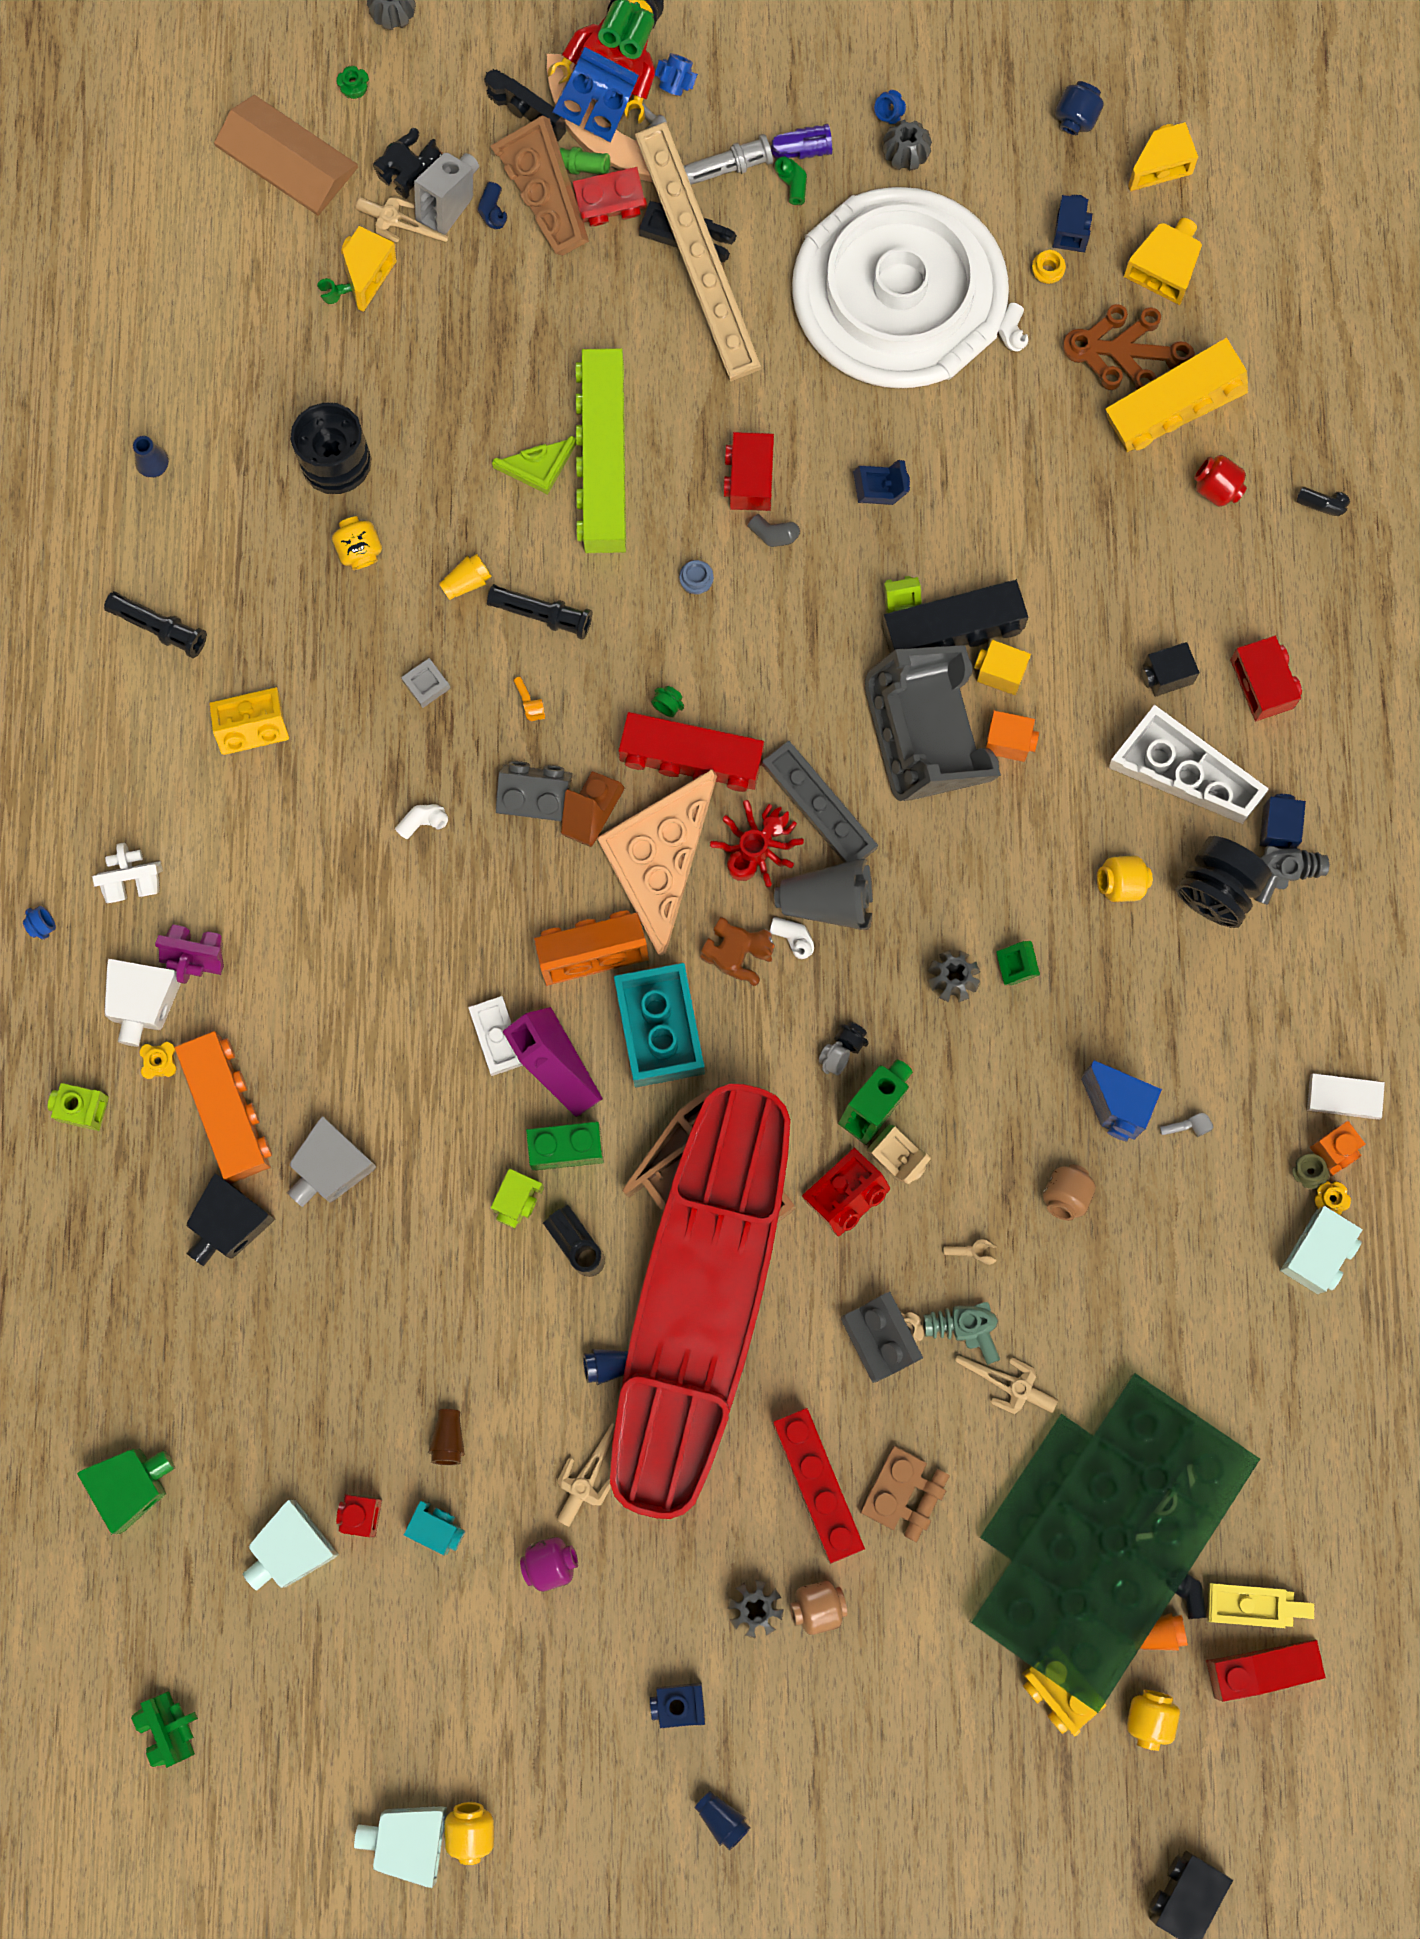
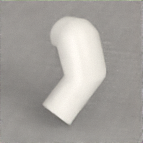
M437 804L416 805L399 822L395 830L405 839H409L420 825H431L436 829L445 827L448 822V816L444 808Z
M778 917L773 918L770 932L773 935L787 938L793 955L796 958L806 959L812 955L814 942L803 924Z

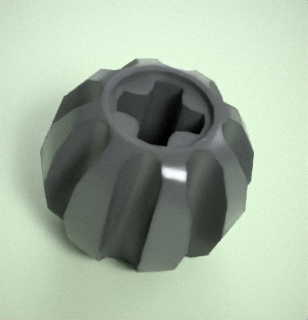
M367 0V6L369 7V14L376 24L382 25L384 29L393 30L395 27L403 28L409 24V19L414 17L416 2L414 0Z
M905 119L897 121L895 127H889L883 138L884 145L882 148L887 161H892V167L898 170L901 168H907L909 171L918 169L919 164H924L931 153L930 146L932 141L929 131L923 129L922 124L915 120L911 123L906 122Z
M950 950L939 954L942 963L934 960L928 969L930 974L936 976L928 980L931 990L941 989L943 993L939 998L949 1002L950 995H955L958 1002L969 999L966 990L976 992L980 984V980L973 977V975L980 973L977 962L967 963L966 959L969 954L963 951H959L957 958L952 956ZM958 972L961 975L959 980L954 979L950 981L947 978L949 973L953 975Z
M755 1580L757 1587L753 1593L748 1592L745 1582L738 1586L736 1589L744 1596L743 1600L739 1602L729 1598L727 1608L740 1610V1615L737 1618L730 1619L735 1629L743 1622L748 1623L749 1629L745 1636L756 1638L755 1628L758 1625L765 1628L766 1636L776 1630L768 1623V1619L774 1616L782 1620L784 1609H773L771 1607V1603L774 1600L782 1598L776 1588L770 1595L765 1596L762 1591L766 1582ZM758 1599L763 1600L762 1608L766 1612L763 1617L756 1615L753 1619L749 1618V1609L746 1603L748 1601L755 1603Z

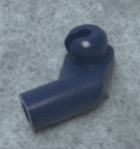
M487 182L477 210L488 227L501 229L507 221L506 211L502 212L497 205L502 188L497 183Z

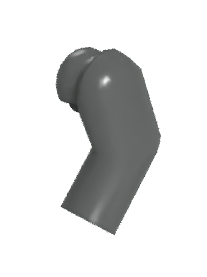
M760 514L755 515L747 526L770 547L792 544L800 535V529L796 523L787 522L770 525Z

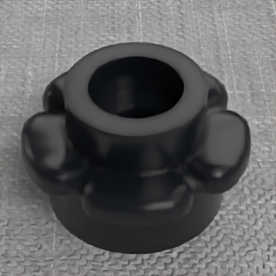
M848 1022L847 1025L840 1024L838 1026V1033L834 1039L836 1042H842V1047L849 1049L850 1052L858 1054L863 1046L867 1047L869 1044L868 1040L864 1038L867 1032L860 1025Z

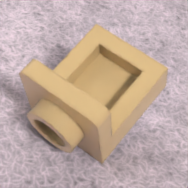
M891 1124L883 1130L866 1150L894 1179L905 1184H910L912 1181L920 1178L926 1170V1164L931 1160V1157L926 1152L919 1150Z

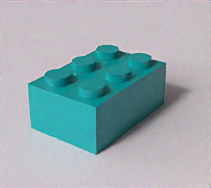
M685 963L614 976L635 1088L705 1075Z

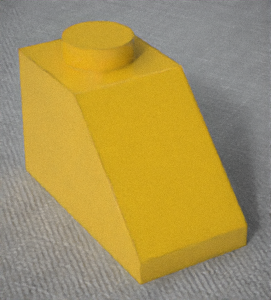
M1186 122L1177 125L1166 124L1153 132L1133 168L1128 184L1130 191L1193 174L1198 154Z
M358 226L352 237L348 236L345 239L341 254L343 255L345 271L357 308L364 312L395 265L396 254L394 242Z

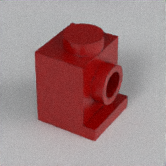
M345 1494L344 1502H340L337 1511L336 1524H339L338 1532L369 1538L376 1537L382 1500Z

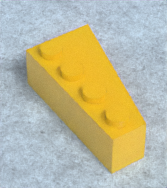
M1226 337L1105 408L1107 419L1127 452L1134 449L1141 450L1151 444L1154 439L1170 433L1180 426L1247 394V370Z

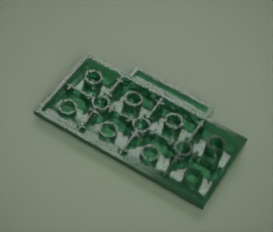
M1136 1373L1130 1375L1092 1434L1063 1414H1060L979 1536L982 1541L1007 1557L1009 1561L968 1623L1096 1713H1099L1257 1466L1260 1458Z

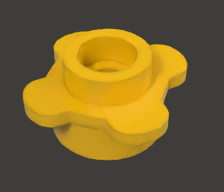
M164 1042L161 1046L152 1047L149 1044H145L141 1047L139 1052L140 1056L143 1057L141 1074L144 1078L152 1079L154 1076L171 1077L176 1073L177 1067L175 1066L173 1056L175 1053L173 1044ZM161 1058V1062L156 1064L155 1059Z

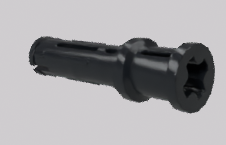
M495 584L491 586L487 597V605L490 607L493 606L547 623V627L553 631L558 629L577 634V638L582 640L585 639L592 621L593 613L590 609L586 608L584 611L566 606L565 602L561 600L554 601L553 603L499 587Z
M115 591L110 593L105 601L104 610L153 633L158 636L162 644L166 646L172 644L184 650L186 655L191 658L197 657L205 645L207 639L206 631L201 628L195 630L183 624L181 619L176 616L165 617Z

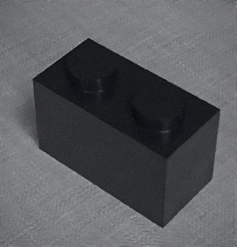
M1185 1850L1183 1856L1177 1855L1170 1865L1167 1876L1171 1879L1164 1892L1159 1890L1153 1897L1149 1907V1911L1152 1912L1149 1919L1156 1926L1177 1939H1203L1233 1879Z

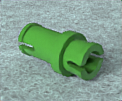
M572 147L571 150L560 148L565 168L571 174L578 175L580 172L609 173L611 160L608 153L586 152L580 147Z

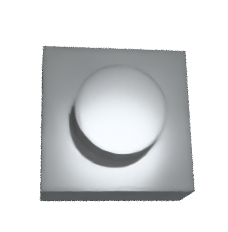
M430 658L401 677L402 682L422 708L451 689L449 683Z

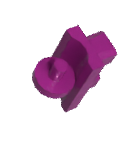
M173 924L166 936L158 935L155 946L159 949V962L165 963L166 969L177 972L176 979L178 983L186 984L190 975L201 977L203 972L221 975L224 964L222 959L223 943L220 934L207 931L203 933L200 943L191 942L190 930L184 926Z

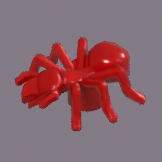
M744 800L743 805L751 830L745 833L737 828L734 821L725 815L722 818L723 822L729 826L735 836L741 838L740 844L730 846L725 842L711 841L710 847L720 848L727 853H732L727 861L729 875L733 879L747 881L753 878L759 865L765 886L771 887L772 882L767 872L766 858L769 857L779 867L793 868L794 863L788 859H780L768 847L790 850L794 846L804 844V839H791L787 843L772 840V837H777L781 834L789 835L797 823L795 821L792 822L785 830L784 828L789 822V812L786 811L783 816L779 817L782 807H779L767 817L772 809V805L769 804L762 814L763 830L759 831L754 821L749 800Z

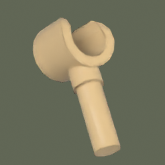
M981 1239L976 1241L973 1246H944L943 1252L944 1255L974 1257L984 1264L991 1265L996 1262V1259L988 1256L983 1257V1253L986 1248H997V1246Z

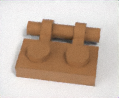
M893 1446L860 1513L891 1530L895 1529L901 1517L910 1522L904 1536L917 1543L922 1531H927L931 1523L929 1517L938 1499L942 1501L946 1493L944 1487L950 1475L936 1469L931 1481L922 1478L921 1475L927 1463ZM916 1487L925 1493L914 1512L907 1508L906 1505Z

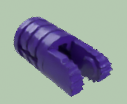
M829 124L804 127L802 129L796 128L794 132L776 135L774 140H772V156L774 158L782 156L788 158L798 157L800 160L807 157L832 155V137Z

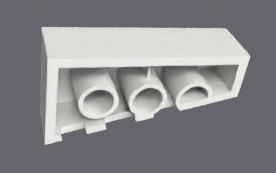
M1156 705L1151 708L1114 755L1109 765V768L1241 824L1244 823L1269 790Z

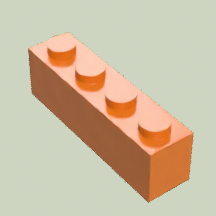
M213 1031L174 1047L223 1179L232 1184L271 1168L268 1157L272 1156V1151L266 1137H259L255 1127L256 1124L260 1123L254 1105L252 1103L247 1105L243 1092L247 1091L248 1088L241 1071L235 1072L232 1066L231 1059L235 1058V1053L229 1039H222L218 1033Z

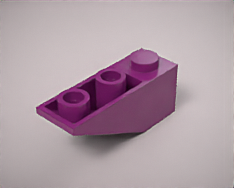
M551 1007L526 1013L503 1030L519 1062L575 1117L580 1116L603 1099Z

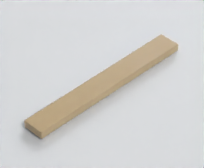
M664 122L636 133L637 143L730 382L761 370L760 362L667 123Z

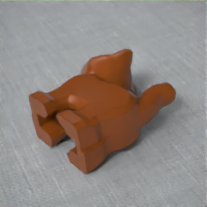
M720 917L713 931L723 941L720 946H715L714 941L708 938L701 950V960L715 965L718 970L726 975L748 981L752 986L758 985L760 978L757 973L742 968V964L748 952L755 958L767 962L772 961L771 955L775 948L772 933L766 929L751 933L743 928L730 925L725 918Z

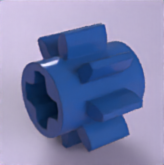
M670 53L668 60H659L655 70V76L660 78L659 87L668 93L678 96L682 95L684 89L687 91L693 89L698 75L692 72L693 62L673 53Z

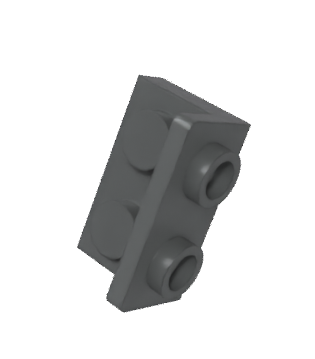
M891 1292L885 1293L841 1317V1321L873 1383L923 1359Z

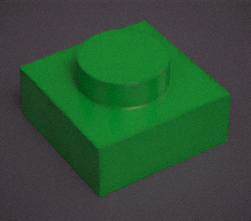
M1022 941L996 951L1004 985H1016L1040 975L1032 941Z

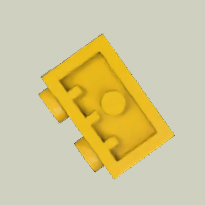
M277 687L209 703L213 734L223 755L289 739L283 717L281 697Z
M1056 1644L1022 1673L1027 1680L1023 1688L1037 1704L1043 1700L1052 1710L1047 1717L1061 1734L1068 1730L1075 1737L1080 1733L1079 1729L1107 1706Z

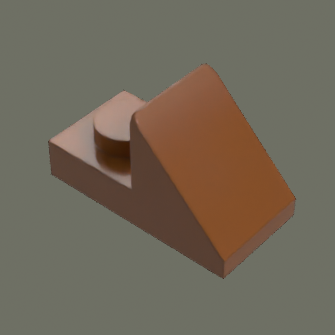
M592 771L580 793L567 789L565 792L561 834L592 847L625 789L622 783Z

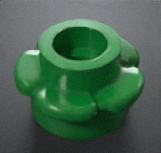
M348 66L344 68L343 73L338 74L336 79L337 86L340 87L341 92L346 97L357 99L362 97L367 91L369 77L365 70H359L356 66Z
M665 686V688L658 687L654 690L655 696L651 703L661 714L667 717H674L679 710L682 711L684 709V704L681 701L683 697L675 688Z

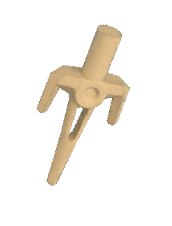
M397 196L388 198L384 206L362 197L357 201L356 210L378 219L375 224L376 234L392 241H399L398 236L387 231L389 227L394 226L447 242L449 239L448 236L399 212V205L415 208V203ZM400 220H404L417 227L400 222Z
M959 1355L955 1359L957 1363L1009 1393L1011 1396L1010 1403L996 1398H992L991 1403L1010 1413L1016 1414L1020 1411L1025 1401L1053 1413L1058 1403V1399L1032 1387L1036 1379L1035 1369L1015 1358L1010 1359V1364L1024 1372L1019 1378L988 1368ZM991 1373L1010 1381V1385L1007 1386L990 1377L989 1374Z
M611 1424L595 1452L576 1479L568 1478L574 1460L571 1458L567 1460L557 1483L561 1489L569 1492L570 1495L557 1518L558 1522L570 1527L583 1501L591 1505H601L611 1488L610 1479L606 1481L598 1494L593 1489V1484L613 1439L615 1424ZM595 1458H598V1462L591 1474V1477L589 1479L585 1478V1475L590 1469Z

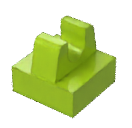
M905 576L904 580L892 582L891 579L885 581L886 613L922 604L921 585L918 577Z

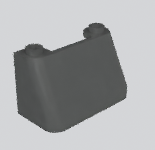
M965 645L895 649L867 673L865 679L866 696L890 787L894 797L899 801L915 800L992 782L1001 776L999 761L994 752L989 748L976 749L960 691V688L967 683L972 674V663L968 657Z

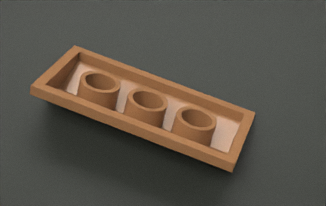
M256 95L251 96L230 110L214 141L217 148L317 216L320 215L359 168L357 163Z

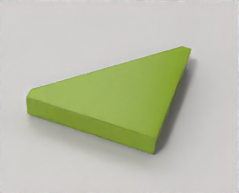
M570 436L568 440L551 445L543 444L507 458H495L492 466L494 469L548 495L577 445L576 438Z

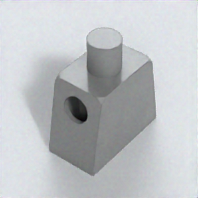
M443 153L414 181L415 218L417 222L446 235L473 197V174L479 169V164L472 155L465 153L458 159L449 153Z
M322 1116L290 1162L289 1166L301 1178L287 1194L302 1208L317 1192L331 1203L377 1167Z

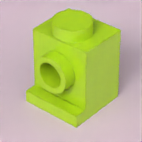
M60 1083L59 1090L51 1092L47 1108L49 1111H52L51 1118L58 1122L100 1131L109 1097L101 1091ZM77 1098L78 1106L74 1110H69L72 1099Z
M509 1169L491 1206L492 1211L498 1214L496 1220L515 1229L517 1224L521 1223L523 1216L529 1218L537 1202V1198L533 1197L535 1192L542 1194L544 1190L543 1184Z

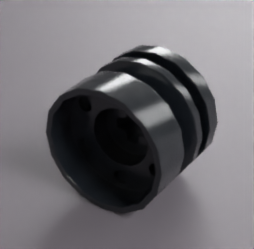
M324 402L310 406L298 415L291 429L290 440L306 481L314 489L326 494H342L354 490L363 483L370 472L372 457L358 417L343 405Z
M1209 836L1195 857L1197 866L1189 867L1185 873L1186 878H1182L1175 890L1186 905L1208 920L1225 927L1239 928L1246 918L1245 914L1253 907L1250 898H1257L1261 894L1272 873L1261 858L1244 846L1227 838Z

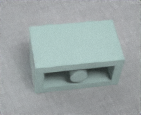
M1326 1206L1317 1209L1280 1271L1316 1294L1326 1292L1327 1289L1332 1291L1343 1276V1272L1339 1269L1346 1258L1351 1260L1358 1251L1362 1242L1357 1238L1363 1229Z

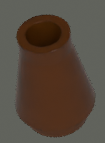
M438 1410V1419L428 1451L431 1454V1463L438 1465L461 1464V1456L465 1455L459 1410Z

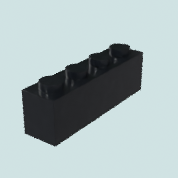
M1016 579L884 614L882 629L890 654L895 649L963 646L967 644L970 647H977L987 643L989 638L1001 635L1002 638H1011L1020 634L1025 629L1029 616Z

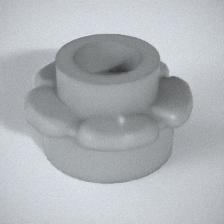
M837 1041L833 1045L827 1044L822 1050L819 1063L822 1064V1071L825 1074L833 1073L838 1076L846 1067L850 1050L842 1047V1042Z

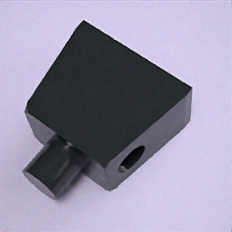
M215 1173L187 1221L186 1226L200 1237L186 1254L202 1266L208 1262L216 1250L232 1259L272 1224L275 1218Z

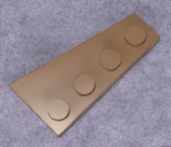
M542 115L490 146L495 155L499 156L505 165L504 170L509 178L514 180L521 191V198L532 209L536 216L537 224L556 254L563 256L589 242L550 118Z

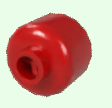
M1219 455L1214 459L1208 457L1194 476V480L1197 481V492L1218 507L1225 506L1230 501L1234 504L1237 503L1247 489V486L1243 484L1246 478L1245 470L1224 455Z

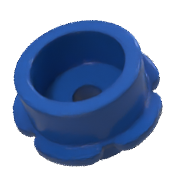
M890 90L889 92H883L877 98L874 109L876 116L881 121L896 124L897 121L901 120V116L906 111V104L902 100L901 94L896 90Z
M44 907L28 908L25 911L26 919L23 920V926L31 937L46 939L49 937V933L56 929L51 914Z

